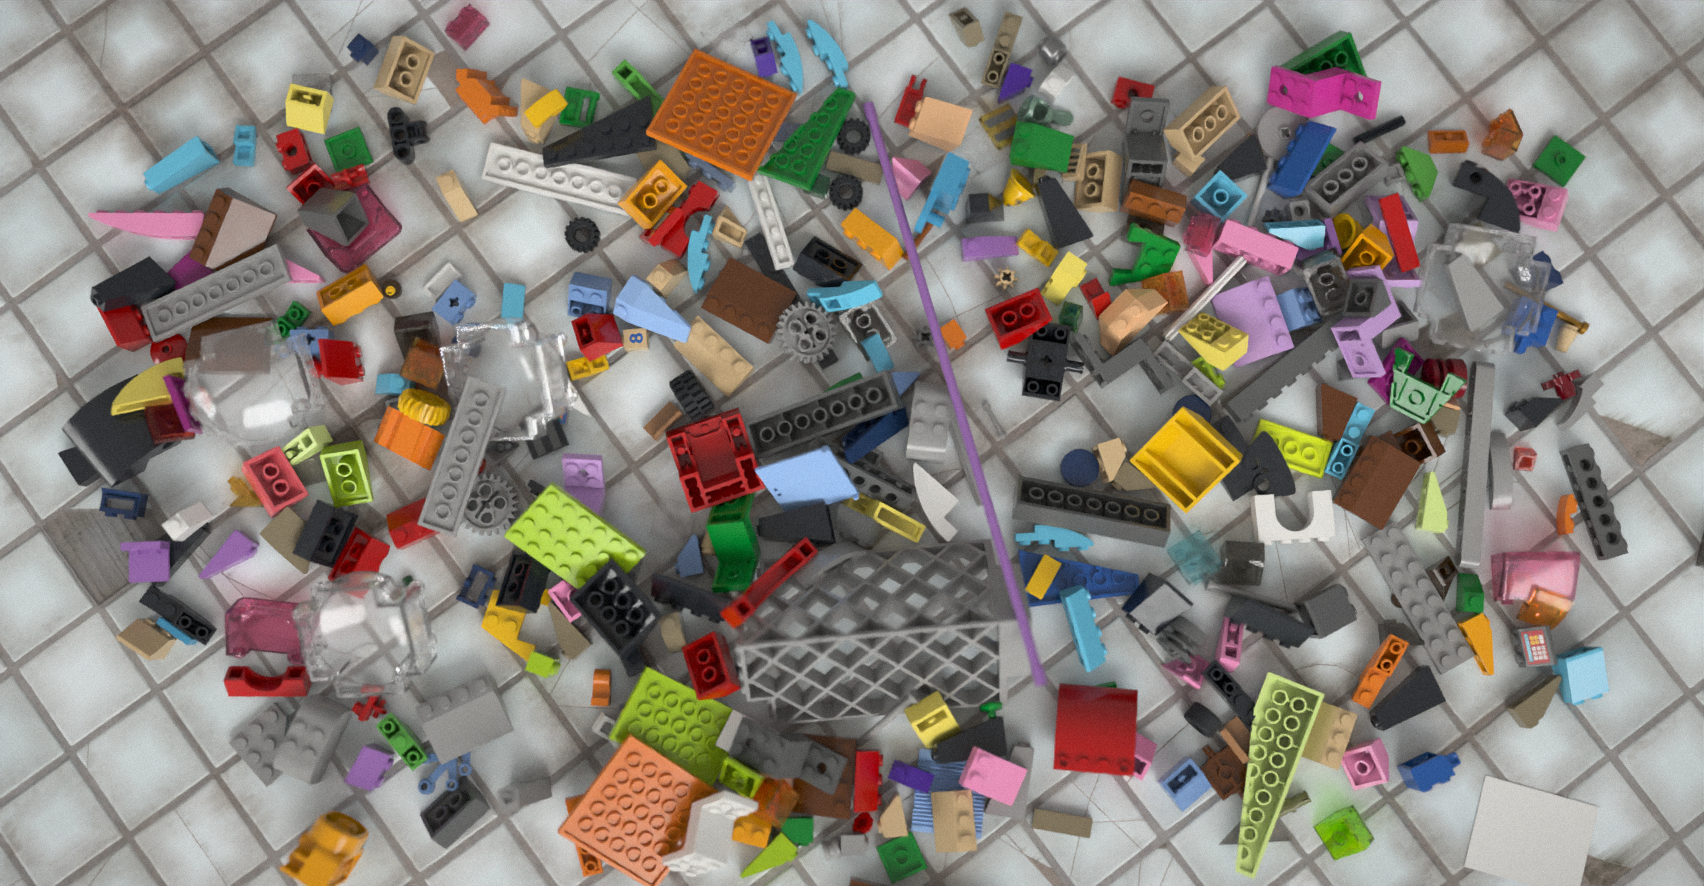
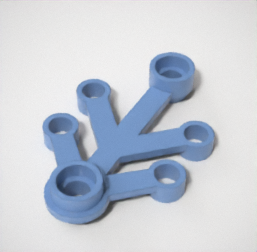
M426 752L429 758L422 764H429L439 760L436 754ZM470 752L462 755V765L459 767V773L463 776H468L472 773ZM457 758L443 765L440 764L428 778L422 779L418 784L419 792L422 794L433 793L436 788L435 782L447 768L449 769V779L446 781L445 786L450 791L457 790L459 787L457 780ZM465 766L468 767L467 773L463 772V768ZM451 781H454L455 783L454 788L450 787ZM424 783L428 784V788L426 790L423 789Z

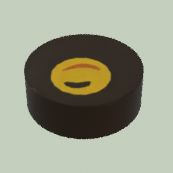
M387 280L382 285V293L389 299H397L402 294V286L396 280Z

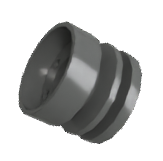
M1179 616L1169 625L1173 633L1167 630L1162 631L1167 640L1158 636L1156 641L1174 659L1190 665L1192 660L1186 654L1196 657L1197 654L1191 647L1195 646L1202 649L1209 640V637L1183 616Z

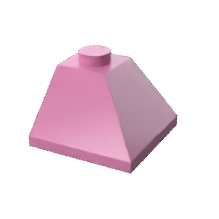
M1381 738L1368 740L1345 750L1341 764L1353 790L1389 781V755Z

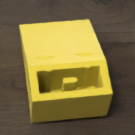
M1201 312L1178 329V332L1207 363L1223 371L1247 353L1249 334L1204 312Z
M939 691L932 693L917 704H913L904 710L910 724L927 749L932 748L934 743L961 731L960 726Z

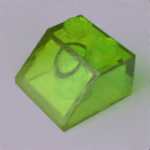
M1354 805L1337 810L1313 827L1334 861L1367 850L1375 839Z

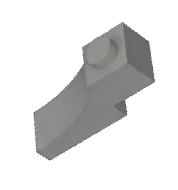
M1594 373L1589 375L1583 374L1575 381L1577 383L1575 385L1577 395L1573 396L1568 411L1557 424L1561 430L1570 429L1597 403L1592 396L1604 383Z

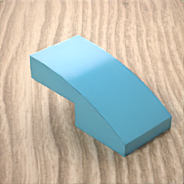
M236 125L233 139L236 145L233 163L235 166L254 167L256 127Z

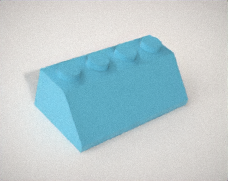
M1080 584L1061 590L1059 594L1080 664L1087 672H1090L1106 662L1105 655H1107V650L1104 643L1101 644L1099 639L1102 633L1099 625L1096 626L1094 622L1096 613L1088 600H1091L1088 589H1085Z

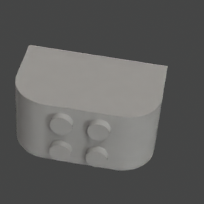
M915 381L905 459L938 464L944 463L952 400L947 385Z
M321 694L310 695L299 708L276 755L274 768L310 785L319 783L354 713L351 711L352 709Z

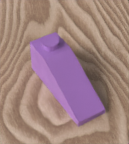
M1017 236L963 238L960 243L962 261L1018 256V246L1015 244Z
M235 529L198 577L210 579L249 558L251 559L257 553V547L260 544L242 530Z

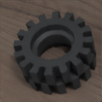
M850 118L849 121L847 119L844 120L837 135V143L840 145V149L845 150L847 154L850 152L851 155H854V153H857V155L861 154V151L864 152L870 142L871 133L869 126L865 125L863 120L862 122L859 121V118H856V120ZM851 130H857L861 135V139L856 143H851L846 138L847 133Z
M842 174V177L837 176L836 180L833 179L829 187L830 201L839 210L841 208L843 211H847V209L853 210V207H857L862 201L863 187L861 182L850 174L849 176H846V174ZM843 186L851 187L854 192L853 196L849 199L841 198L839 195L840 188Z
M576 217L574 218L575 221L569 222V226L566 225V231H564L565 240L578 253H588L589 250L592 252L593 248H597V243L600 242L601 234L599 228L589 218L580 217L581 219H578ZM581 228H585L590 232L589 239L585 242H580L575 237L576 232Z

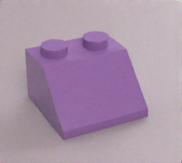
M376 743L363 746L344 782L370 791L379 788L384 782L385 777L383 775L385 771L389 770L394 763L392 758L395 753Z

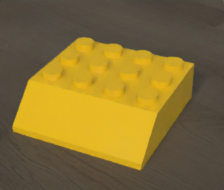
M1182 407L1129 461L1187 514L1241 461L1243 455L1202 416Z

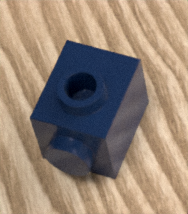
M359 33L347 46V49L351 52L350 56L359 63L361 61L366 66L379 53L376 47Z

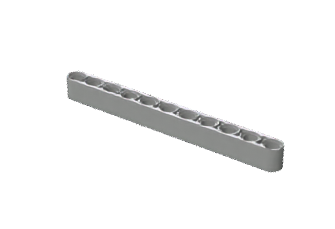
M1473 361L1470 367L1455 565L1463 568L1478 569L1481 560L1495 382L1494 363Z

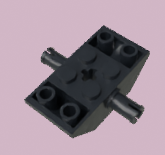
M1048 323L1029 336L1025 353L1008 350L1006 362L1019 363L1024 366L1021 396L1060 402L1065 371L1083 373L1084 362L1072 361L1066 358L1071 326ZM1044 358L1049 361L1047 366H1044V362H1041Z

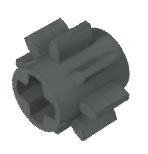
M1274 207L1271 211L1266 210L1261 222H1284L1287 218L1283 217V210L1280 211Z
M924 326L922 331L916 329L918 336L913 337V340L918 342L916 347L922 346L924 351L928 345L932 348L934 347V344L931 342L933 340L931 330H926V326ZM921 335H928V341H921Z

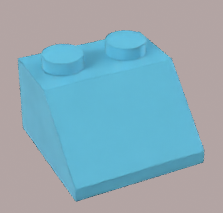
M1219 170L1190 203L1218 227L1248 195Z

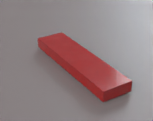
M1399 193L1378 199L1400 273L1420 267L1421 265Z

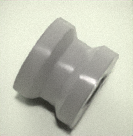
M837 837L829 842L821 841L826 861L830 860L831 857H841Z

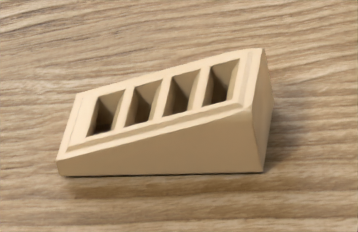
M1075 143L1072 145L1067 173L1062 172L1061 176L1065 181H1084L1087 143ZM1081 148L1080 152H1073L1074 149ZM1073 156H1079V158L1073 159Z

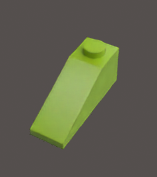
M781 830L766 846V849L764 848L740 873V877L745 878L785 864L787 860L791 862L798 855L796 851L799 846L793 843Z

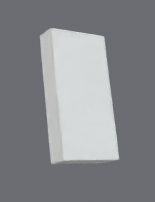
M448 262L422 289L437 302L455 279L459 281L464 275Z

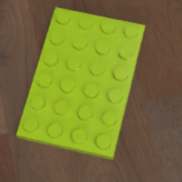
M553 481L504 534L505 538L578 590L609 560L614 559L627 574L646 555L647 551Z
M645 666L608 738L622 744L630 733L713 786L723 767L725 758L729 755L728 751L718 747L715 743L733 708L715 699L699 701L694 689Z

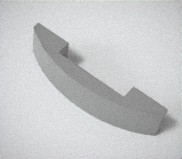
M1505 433L1490 434L1489 464L1492 490L1489 491L1490 510L1511 509L1513 492L1509 446Z
M844 541L834 544L815 554L794 573L793 579L805 589L818 582L821 573L846 559L853 562L867 554V550L857 544L856 541Z

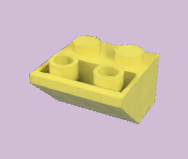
M290 83L285 101L287 126L325 135L334 98L327 91Z

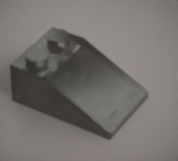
M1335 246L1300 260L1301 271L1321 318L1343 310L1350 279L1337 247Z
M874 301L855 308L832 312L867 362L870 359L861 341L876 333L879 334L885 348L898 341Z

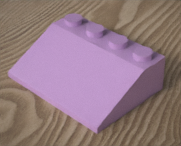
M1269 276L1219 293L1211 299L1218 320L1249 334L1247 353L1233 363L1234 368L1278 355L1294 348Z

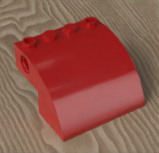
M739 407L666 431V439L678 469L679 479L691 513L765 489L764 483L755 472L758 464Z
M1059 683L1053 769L1134 777L1138 690Z

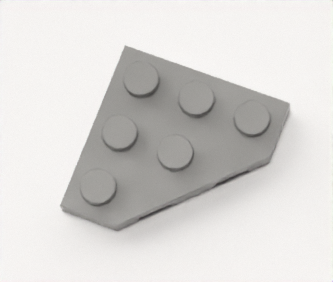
M273 703L229 742L266 787L270 786L284 773L274 768V761L286 736L289 717L277 703Z

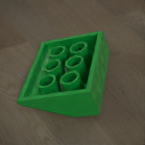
M1340 30L1280 65V67L1304 75L1338 67L1367 77L1351 32Z

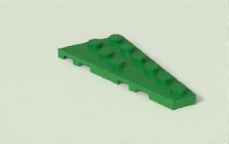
M838 87L823 102V106L817 112L814 111L810 115V119L805 124H802L783 143V146L776 154L773 153L769 157V161L764 166L761 165L758 168V173L810 191L856 98V93Z

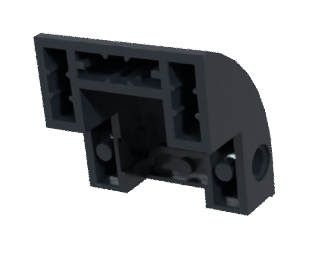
M1465 160L1464 163L1461 162L1452 186L1486 198L1477 219L1514 233H1519V209L1508 187L1491 173L1476 167L1478 163ZM1475 174H1478V183H1472L1470 175L1475 176Z
M138 374L98 394L82 406L62 427V431L110 488L144 472L149 459L181 444L186 433L182 425L165 405L112 416L111 410L115 398Z

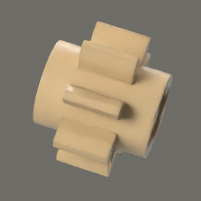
M1007 266L1006 270L999 268L998 272L1000 275L994 276V279H998L996 287L1002 286L1003 291L1008 286L1013 289L1014 285L1012 282L1018 281V278L1014 277L1016 270H1009V266ZM1003 275H1004L1005 277L1009 276V277H1010L1009 280H1008V281H1007V280L1003 281V280H1002Z

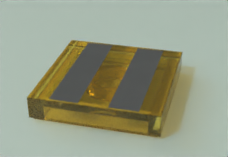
M1009 103L978 119L998 151L1012 144L1018 120L1016 113Z

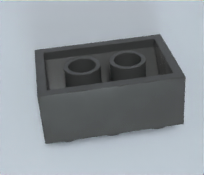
M462 775L458 779L459 787L457 790L450 791L447 789L420 814L430 838L445 849L450 847L491 809L484 795L467 776Z

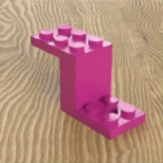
M1276 65L1271 67L1267 104L1307 118L1342 110L1368 120L1376 119L1382 81L1338 67L1304 75ZM1284 86L1288 89L1287 93L1284 91ZM1359 92L1363 95L1362 100L1359 98Z

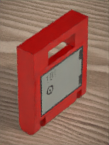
M670 206L653 228L645 229L639 238L650 246L660 245L663 241L662 238L682 217V209Z

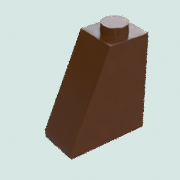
M1324 383L1317 385V435L1322 436L1323 440L1330 443L1340 441L1358 398Z

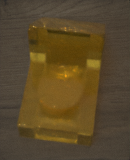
M232 476L227 481L231 485V491L239 496L229 507H264L258 496L240 477Z

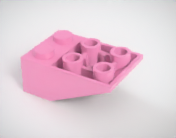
M1509 178L1506 186L1518 206L1520 222L1535 228L1557 232L1569 198L1568 190Z

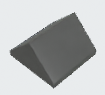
M1351 279L1342 316L1374 318L1392 303L1383 280Z

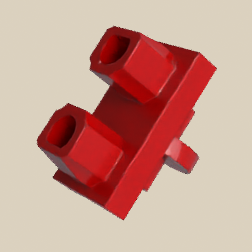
M364 164L349 169L345 168L343 171L331 174L335 190L347 191L370 183Z
M370 685L364 687L361 695L368 698V702L365 705L357 701L351 710L359 716L358 720L364 722V720L368 721L371 715L376 719L380 713L386 715L388 710L384 708V705L387 701L381 699L385 689L382 687L375 688Z

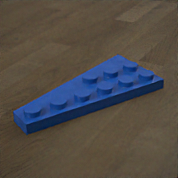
M1018 550L1019 563L1026 587L1043 555ZM1051 557L1060 562L1061 566L1043 598L1040 600L1027 591L1026 594L1029 607L1062 603L1059 591L1080 584L1085 589H1088L1091 600L1132 595L1140 584L1139 576L1135 573Z

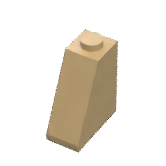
M454 170L435 177L445 199L460 222L478 215L463 180Z
M674 258L659 263L646 280L652 285L653 290L666 299L687 275L688 268Z

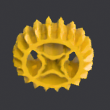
M408 388L403 390L398 399L397 407L405 416H409L410 419H414L417 422L438 426L445 424L450 417L451 406L438 395L429 393L426 390Z

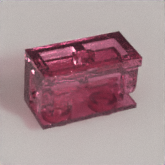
M469 4L460 10L459 15L454 21L452 20L447 24L444 31L454 43L466 51L486 30L490 23L485 16Z
M1199 211L1195 216L1192 215L1189 226L1191 230L1190 233L1185 235L1183 244H1185L1184 251L1206 258L1210 254L1221 218L1206 213L1200 215L1201 211Z

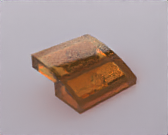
M1536 587L1529 602L1524 601L1516 618L1534 625H1549L1550 630H1553L1567 615L1574 601Z

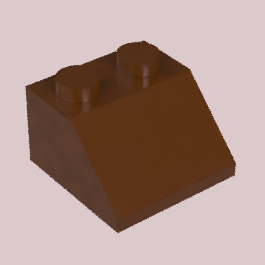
M1430 420L1426 424L1417 422L1393 434L1403 453L1421 464L1433 460L1446 452Z

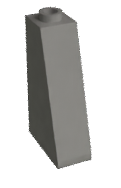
M1454 252L1446 258L1447 261L1443 263V267L1463 326L1466 331L1473 332L1504 310V308L1465 253Z
M1018 742V745L1013 744L1006 758L1007 761L1027 769L1013 805L1010 806L989 797L984 807L985 814L1024 820L1034 756V748L1030 747V743Z
M550 777L514 782L497 790L499 811L521 808L551 798Z

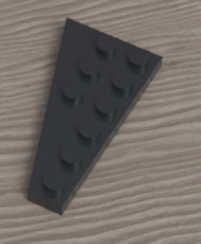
M650 95L543 147L544 167L552 168L657 150L656 139L646 135V130L654 118Z

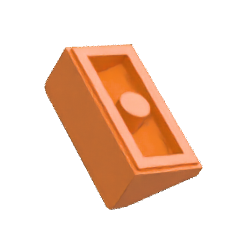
M1435 130L1427 132L1428 151L1430 154L1466 153L1470 144L1465 130Z

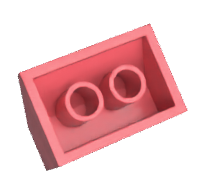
M279 446L244 462L241 470L271 519L278 516L287 506L292 508L309 495Z

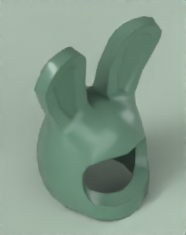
M1031 95L1021 105L1017 113V120L1053 129L1050 123L1069 126L1073 122L1074 116L1068 111L1053 110L1044 100L1038 96Z

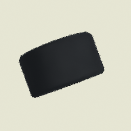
M1194 702L1184 714L1185 720L1207 738H1212L1222 726L1221 720L1199 702Z

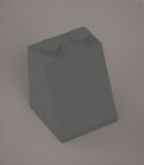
M320 188L297 210L305 226L343 246H348L370 224L355 192Z
M1334 584L1294 603L1297 606L1296 609L1302 622L1316 628L1310 638H1325L1357 620V611L1354 605L1350 604L1347 598L1349 596L1348 592L1341 584Z

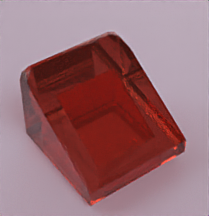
M1515 447L1513 469L1533 472L1538 454L1531 448Z

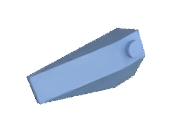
M632 275L616 298L613 314L628 323L683 343L688 341L691 325L676 310H672L665 303L666 300L662 296L659 297L653 291L650 283L636 275Z

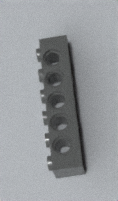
M820 435L805 449V453L828 445L860 493H864L901 513L915 500V486L863 458L849 464L844 448Z
M1587 443L1560 451L1561 459L1598 561L1627 554L1628 545L1620 531V522L1615 517L1614 505L1607 495V486L1602 481L1601 469L1594 459L1595 453L1593 448ZM1580 461L1584 463V469L1580 467ZM1587 479L1591 482L1590 487L1587 486ZM1594 497L1597 499V505L1593 503ZM1601 515H1602L1603 518H1604V523H1603V524L1600 522V516H1601ZM1607 534L1610 535V542L1606 539Z

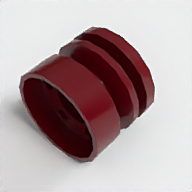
M1428 358L1424 361L1421 369V380L1441 389L1450 372L1468 381L1467 367L1461 358H1448L1445 361L1441 358ZM1467 381L1451 399H1460L1464 396Z

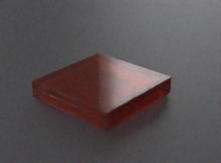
M174 404L146 406L144 408L154 444L195 438V433L184 430Z

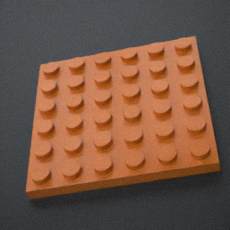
M694 49L647 128L646 135L752 181L795 102L797 93Z
M629 733L557 831L563 837L643 886H659L670 871L668 866L662 865L663 856L683 850L685 847L692 803L720 793V791Z

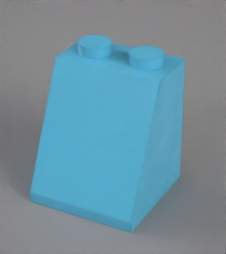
M1583 646L1556 655L1558 664L1551 665L1554 675L1562 677L1559 689L1564 702L1579 705L1585 703L1584 699L1603 697L1602 693L1609 691L1602 647Z

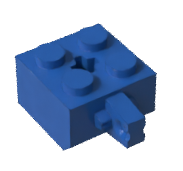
M1524 296L1515 299L1502 329V334L1514 338L1513 341L1516 342L1513 352L1521 355L1525 353L1527 347L1540 348L1545 346L1558 310Z
M1425 752L1398 765L1397 768L1407 788L1424 793L1432 790L1433 785L1437 783L1444 784L1451 780L1450 777L1456 775L1453 768L1461 764V761L1456 752L1444 755Z

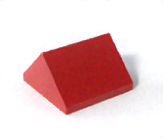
M315 162L286 187L302 205L320 188L335 190L333 180Z

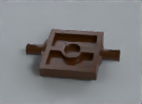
M1206 744L1205 747H1202V750L1209 758L1199 769L1203 772L1221 800L1224 801L1236 793L1243 800L1247 767L1229 745L1214 753L1209 744Z

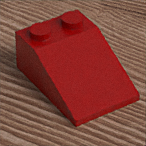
M1038 287L985 309L987 320L1001 350L1020 343L1053 320Z
M318 339L324 378L341 386L364 381L365 368L363 364L361 365L360 357H362V350L358 344L353 341Z

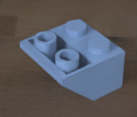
M575 272L569 283L568 315L581 317L587 313L607 314L612 293V279Z
M1311 286L1291 289L1276 296L1289 332L1323 322L1322 312L1317 306L1316 295Z
M1187 756L1156 781L1182 812L1212 787L1203 772Z

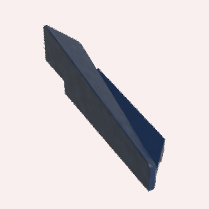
M905 406L860 423L842 438L847 462L849 464L854 463L909 425Z

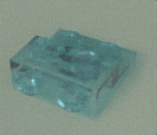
M1200 530L1167 549L1168 555L1176 564L1179 573L1188 585L1192 583L1197 585L1204 580L1203 576L1208 573L1214 575L1220 570L1222 560Z

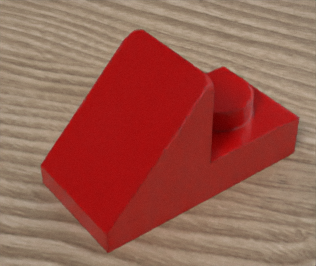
M1095 278L1079 288L1096 320H1099V315L1112 302L1109 292H1104L1098 279Z

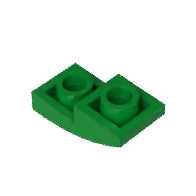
M293 301L284 316L278 318L270 332L282 342L287 343L290 340V330H297V327H301L312 312L298 301Z

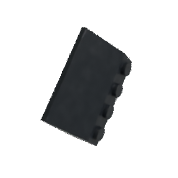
M614 559L609 560L569 598V601L614 652L624 659L641 645L664 617Z
M654 573L650 596L655 597L654 601L664 605L666 601L673 604L672 608L681 611L684 608L691 610L690 614L700 618L702 614L709 617V621L717 624L720 621L725 622L720 613L733 600L659 573Z

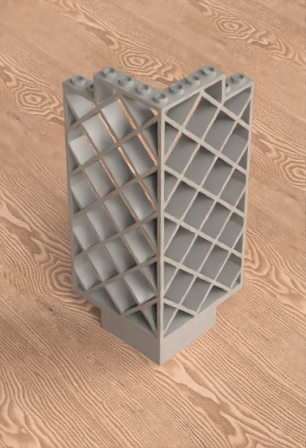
M991 539L867 550V554L853 562L846 559L823 573L827 575L822 580L805 589L791 575L766 598L749 618L735 627V636L739 638V640L735 641L736 653H740L737 655L738 667L742 666V668H739L740 680H744V682H741L742 694H746L747 702L767 700L768 705H772L769 706V718H773L774 726L887 715L907 698L908 692L911 690L915 691L924 683L934 688V690L929 694H920L921 700L939 691L949 709L977 707L988 702L1007 704L1008 677L1031 675L1029 658L1001 565H996ZM964 558L971 563L961 570L949 562L952 559ZM778 559L760 560V568L756 569L757 578ZM905 563H918L923 566L914 575L901 568ZM1014 563L1011 566L1032 632V617L1020 563ZM870 567L875 570L866 579L853 573L857 568ZM984 569L987 570L989 584L976 578ZM935 574H938L950 582L942 589H939L927 581ZM888 578L901 585L892 594L879 587ZM840 583L853 589L843 599L830 592ZM792 587L804 593L794 603L782 597ZM963 588L977 595L970 604L954 596ZM737 591V595L739 596L743 591ZM914 593L928 599L920 609L905 602ZM866 597L880 604L870 614L856 607ZM817 602L830 608L821 618L807 612ZM990 603H993L996 619L981 612ZM769 606L781 613L771 623L758 617ZM941 608L957 615L948 624L932 617ZM893 612L906 619L897 629L883 622ZM843 617L857 624L847 634L833 627ZM795 621L808 628L797 638H793L783 632ZM997 625V641H994L985 636V634ZM744 626L757 632L747 643L744 641ZM949 630L956 634L957 637L946 646L935 640L944 631ZM895 635L908 640L898 650L885 644ZM846 639L858 645L848 655L836 649ZM795 644L809 650L799 660L786 653ZM972 644L983 650L971 660L961 655ZM745 649L759 655V657L752 663L747 664ZM922 649L934 655L923 665L911 659ZM872 654L884 660L874 670L863 664ZM822 659L835 665L826 674L813 668ZM997 660V675H994L986 670V668ZM772 664L786 670L777 679L764 672ZM948 664L958 669L948 679L937 674ZM898 669L909 674L899 684L888 678ZM849 673L860 679L852 688L840 683ZM800 678L812 684L803 693L791 687ZM972 679L982 683L977 689L965 690L962 688ZM875 688L886 694L879 699L865 697ZM825 693L837 698L834 703L822 704L817 701ZM778 697L786 701L789 705L784 708H777L776 698Z

